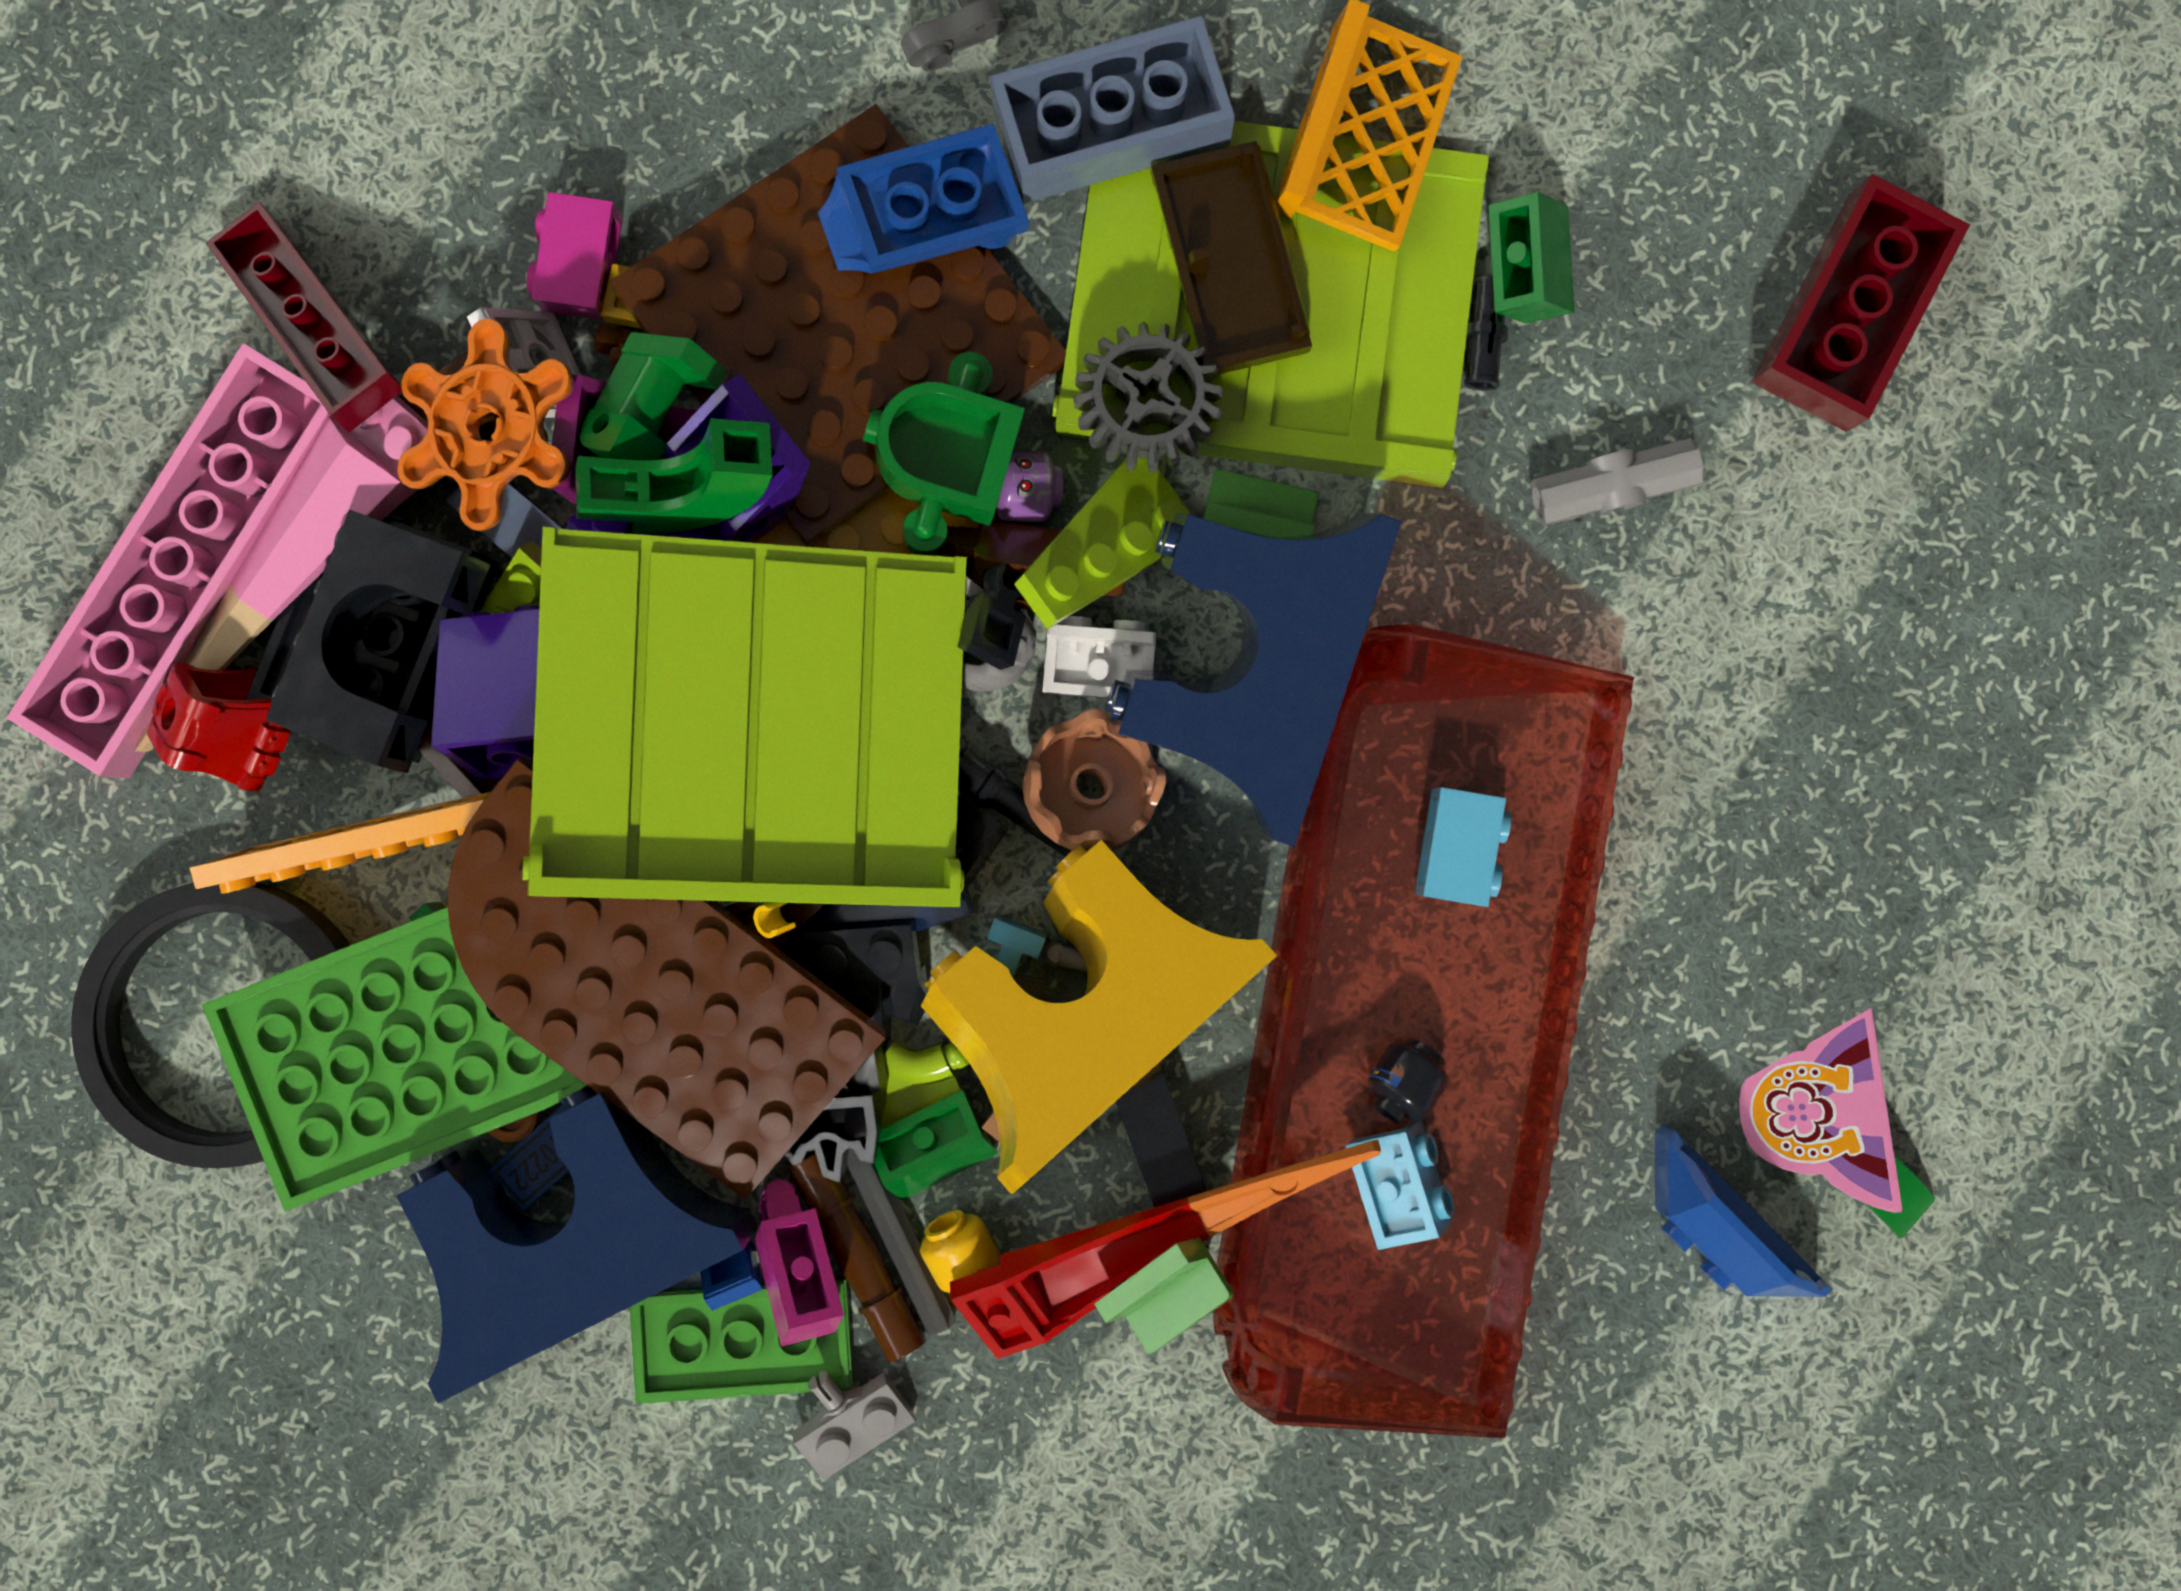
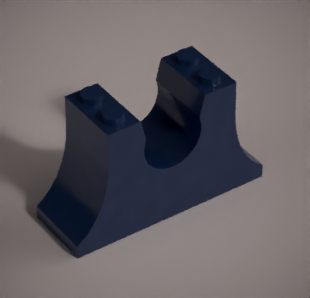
M1176 512L1174 522L1165 520L1155 547V552L1163 555L1160 565L1202 590L1220 591L1229 597L1237 607L1242 618L1244 628L1243 643L1238 657L1229 669L1208 681L1185 682L1171 677L1164 671L1127 669L1123 681L1114 679L1105 706V711L1109 712L1111 723L1117 733L1189 756L1220 772L1244 792L1255 812L1258 823L1272 840L1295 847L1402 521L1382 514L1359 512L1348 521L1323 532L1298 537H1268L1243 532Z
M588 1085L562 1098L561 1102L565 1109L549 1119L557 1157L569 1170L575 1188V1202L569 1220L557 1223H544L530 1219L519 1212L508 1199L499 1180L489 1170L492 1166L479 1151L461 1159L457 1150L411 1174L409 1177L413 1186L396 1197L429 1261L440 1299L442 1315L441 1346L434 1372L427 1383L437 1403L742 1251L758 1229L750 1209L723 1202L698 1188L674 1166L658 1145L650 1130L608 1101L604 1092L597 1093Z

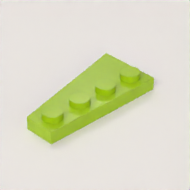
M1126 457L1090 500L1015 582L1014 585L1047 630L1161 560L1163 555L1155 552V547L1164 521L1174 522L1176 512L1191 515L1159 469L1153 473L1148 471L1147 459L1138 458L1135 470L1130 471L1126 469Z

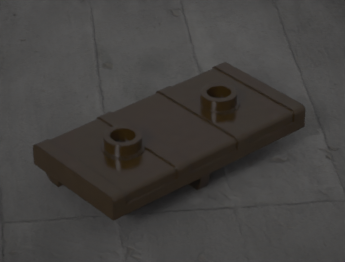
M1257 141L1151 165L1152 181L1156 188L1170 249L1173 252L1197 347L1204 346L1207 350L1201 365H1216L1219 375L1310 352L1312 343L1309 336L1308 321L1261 148Z

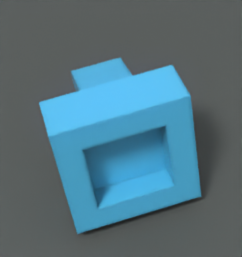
M998 914L994 918L987 939L1002 945L996 960L1008 967L1010 974L1014 977L1023 953L1038 959L1048 933Z

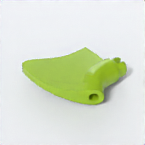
M896 1041L892 1042L883 1056L888 1086L882 1129L962 1090L956 1070L967 1068L969 1062L952 1042L946 1046L940 1043L922 1050H912Z

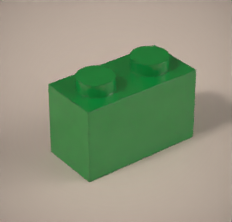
M1540 192L1490 204L1489 222L1495 313L1524 324L1575 313L1568 206Z

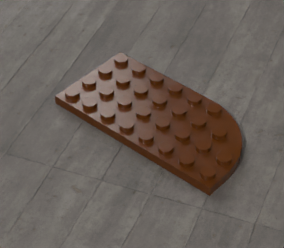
M521 754L469 821L458 843L452 861L447 902L449 927L456 953L465 974L486 1006L518 1036L597 1093L604 1092L608 1101L746 1200L885 1040L886 1030L716 901L528 896V880H522L523 856H529L533 762Z

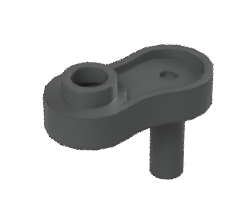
M958 0L961 9L911 29L903 36L900 43L910 66L922 67L927 72L940 69L952 60V54L1000 34L1006 28L1008 22L999 1Z

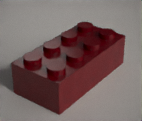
M1871 174L1848 195L1751 383L1845 432L1869 420L1970 224Z

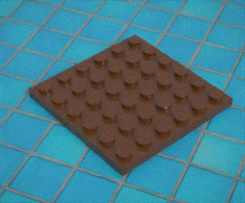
M877 104L610 281L612 290L646 334L690 338L728 370L721 384L741 374L809 460L810 466L794 507L786 514L787 521L807 547L891 489L879 471L875 453L876 445L863 441L872 409L883 412L888 403L898 393L916 384L926 382L948 384L947 375L951 362L956 356L965 352H975L984 356L992 367L993 377L991 385L984 396L1010 404L1062 369L1065 363L1066 350L991 252L985 247L975 246L876 273L854 270L838 271L818 212L826 203L832 191L837 174L836 168L909 147ZM685 385L700 406L717 390Z

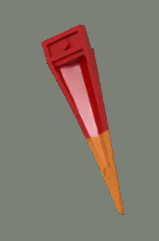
M1379 1140L1365 1142L1000 1255L999 1265L978 1270L976 1273L950 1281V1300L997 1359L1047 1343L1096 1308L1094 1304L1176 1243L1201 1238L1203 1242L1301 1190L1378 1156L1381 1152Z

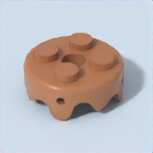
M1092 709L1047 729L1035 745L1026 763L1022 788L1025 805L1032 820L1042 833L1056 844L1072 851L1082 845L1086 851H1089L1102 840L1113 851L1124 847L1135 839L1150 822L1166 785V773L1162 767H1158L1155 763L1148 743L1118 734L1105 711ZM1081 776L1096 778L1103 787V797L1099 799L1084 797L1077 789V778Z

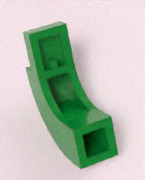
M711 418L705 436L697 447L685 454L668 459L642 461L578 456L575 467L577 519L632 522V533L645 534L693 530L730 519L754 505L765 493L773 476L770 423Z

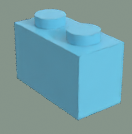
M1443 787L1431 790L1414 895L1489 907L1490 897L1498 896L1502 882V866L1496 864L1499 843H1506L1511 827V812L1504 811L1506 798Z

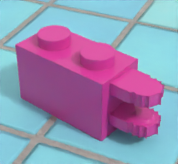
M775 1178L774 1181L765 1186L759 1203V1212L762 1214L760 1217L761 1224L755 1238V1245L780 1344L785 1346L835 1333L844 1313L816 1208L802 1211L798 1195H795L796 1189L793 1188V1184H790L789 1180Z

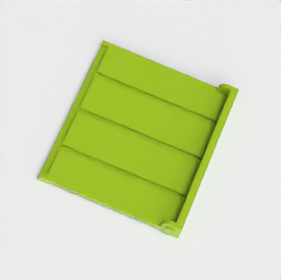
M1234 121L1230 145L1211 151L1257 141L1261 148L1275 199L1298 129ZM1343 135L1334 137L1333 145L1342 163L1364 155L1355 137ZM1370 139L1375 150L1394 143ZM1413 145V147H1414V149H1415V151H1416V153H1417V150H1418V147H1419V146ZM1432 148L1401 246L1396 252L1297 212L1294 213L1291 219L1279 215L1310 329L1311 351L1306 354L1217 375V378L1211 383L1223 387L1222 399L1214 402V404L1221 408V415L1219 421L1207 422L1213 429V435L1209 441L1196 439L1199 446L1197 455L1444 488L1451 477V471H1454L1457 458V449H1453L1489 155ZM1401 150L1380 159L1392 184L1409 178L1411 170ZM1326 161L1323 172L1331 169L1328 161ZM1368 164L1348 172L1359 198L1380 190ZM1151 168L1092 184L1089 187L1060 396L1055 395L1052 417H1056V436L1089 440V437L1095 430H1080L1078 426V418L1085 411L1074 408V396L1083 392L1075 386V378L1078 373L1088 372L1083 365L1084 357L1087 353L1101 356L1098 350V341L1102 337L1109 339L1117 345V329L1121 326L1129 331L1132 338L1137 337L1138 326L1143 321L1149 326V335L1158 336L1161 325L1167 323L1170 326V340L1176 341L1179 335L1188 332L1191 338L1187 350L1190 352L1197 347L1173 252L1170 249L1156 188L1152 181ZM1336 178L1318 185L1314 197L1315 201L1332 208L1348 203ZM1404 190L1397 193L1400 200L1402 199ZM1385 198L1364 207L1372 224L1391 231L1395 217ZM1139 361L1126 366L1137 371H1145L1150 369L1156 362ZM1175 371L1169 388L1173 394L1181 399L1180 405L1191 411L1193 408V398L1190 388L1184 378ZM1106 384L1102 393L1104 405L1110 416L1120 425L1124 420L1127 405L1116 396V390ZM1150 390L1146 396L1139 395L1138 401L1146 405L1151 398L1157 400L1158 394ZM1158 423L1149 424L1139 434L1158 435L1176 428V426L1173 425L1169 429Z
M543 526L529 856H523L522 880H528L527 895L545 897L960 907L961 892L964 888V872L961 870L959 859L956 858L963 650L958 648L957 645L964 622L967 557H943L555 529V527Z

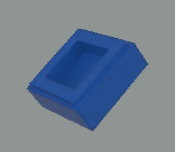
M750 1240L742 1251L700 1271L704 1301L712 1311L763 1290L756 1251Z

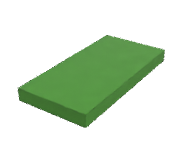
M845 1277L834 1278L844 1313L835 1333L785 1346L780 1344L765 1283H762L763 1290L713 1311L704 1301L702 1287L665 1289L631 1306L630 1323L635 1404L813 1392L809 1389L808 1383L814 1375L819 1379L818 1372L827 1371L840 1390L853 1389L855 1383L848 1281Z

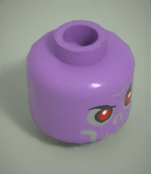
M1012 451L995 510L998 518L1005 522L1046 521L1053 509L1061 508L1063 497V472L1061 465H1054L1050 455L1043 451Z

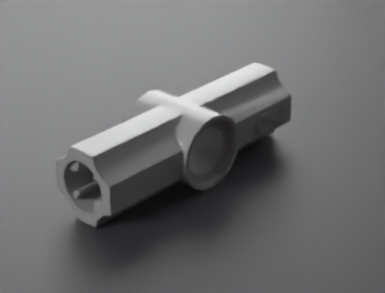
M1692 438L1678 440L1663 446L1659 445L1634 453V449H1626L1594 458L1586 462V466L1534 479L1530 482L1531 496L1541 525H1554L1555 523L1573 520L1595 512H1599L1600 516L1612 514L1611 510L1623 506L1625 510L1647 503L1649 498L1699 486L1703 483L1704 466L1699 448L1695 446Z

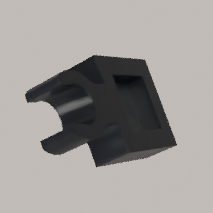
M1004 563L986 570L983 578L985 592L970 596L957 645L958 648L999 670L1014 666L1026 620V615L1014 609L1017 598L1022 595L1014 584L1023 574L1008 578L1007 585L1005 586L1003 573L1006 564Z

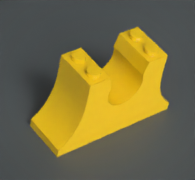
M1102 840L1089 851H1086L1082 845L1078 846L1056 866L1058 871L1047 881L1052 888L1043 901L1059 935L1075 946L1085 963L1087 988L1082 998L1068 1003H1049L1036 999L1026 993L1015 982L1008 967L977 946L972 948L963 957L956 950L949 954L930 972L932 977L925 983L928 992L921 1007L966 1058L988 1095L997 1121L1000 1138V1164L997 1179L1011 1195L1277 956L1263 939L1246 940L1221 936L1202 929L1178 916L1156 899Z

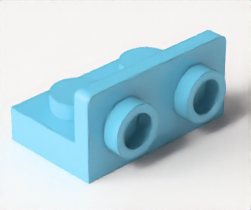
M1422 1120L1410 1121L1402 1129L1353 1139L1345 1146L1349 1148L1372 1140H1379L1381 1148L1379 1155L1352 1167L1378 1250L1439 1238L1452 1224V1218L1455 1214L1454 1200L1450 1189L1446 1185L1441 1184L1436 1168L1438 1164L1437 1145L1433 1136L1429 1132H1425Z

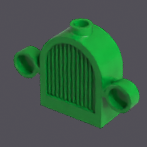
M965 352L953 359L947 375L948 384L926 382L908 387L898 393L888 403L883 412L872 409L868 419L863 441L876 445V461L883 479L899 496L920 505V508L913 510L907 515L902 528V540L905 546L917 555H932L942 548L947 536V524L941 515L942 512L990 526L1025 408L984 396L990 388L993 371L989 361L984 356L975 352Z

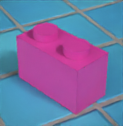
M548 192L545 209H539L535 222V235L537 241L540 242L537 262L530 263L527 273L528 293L532 295L531 299L543 311L604 321L601 312L612 263L616 264L624 218L613 201Z

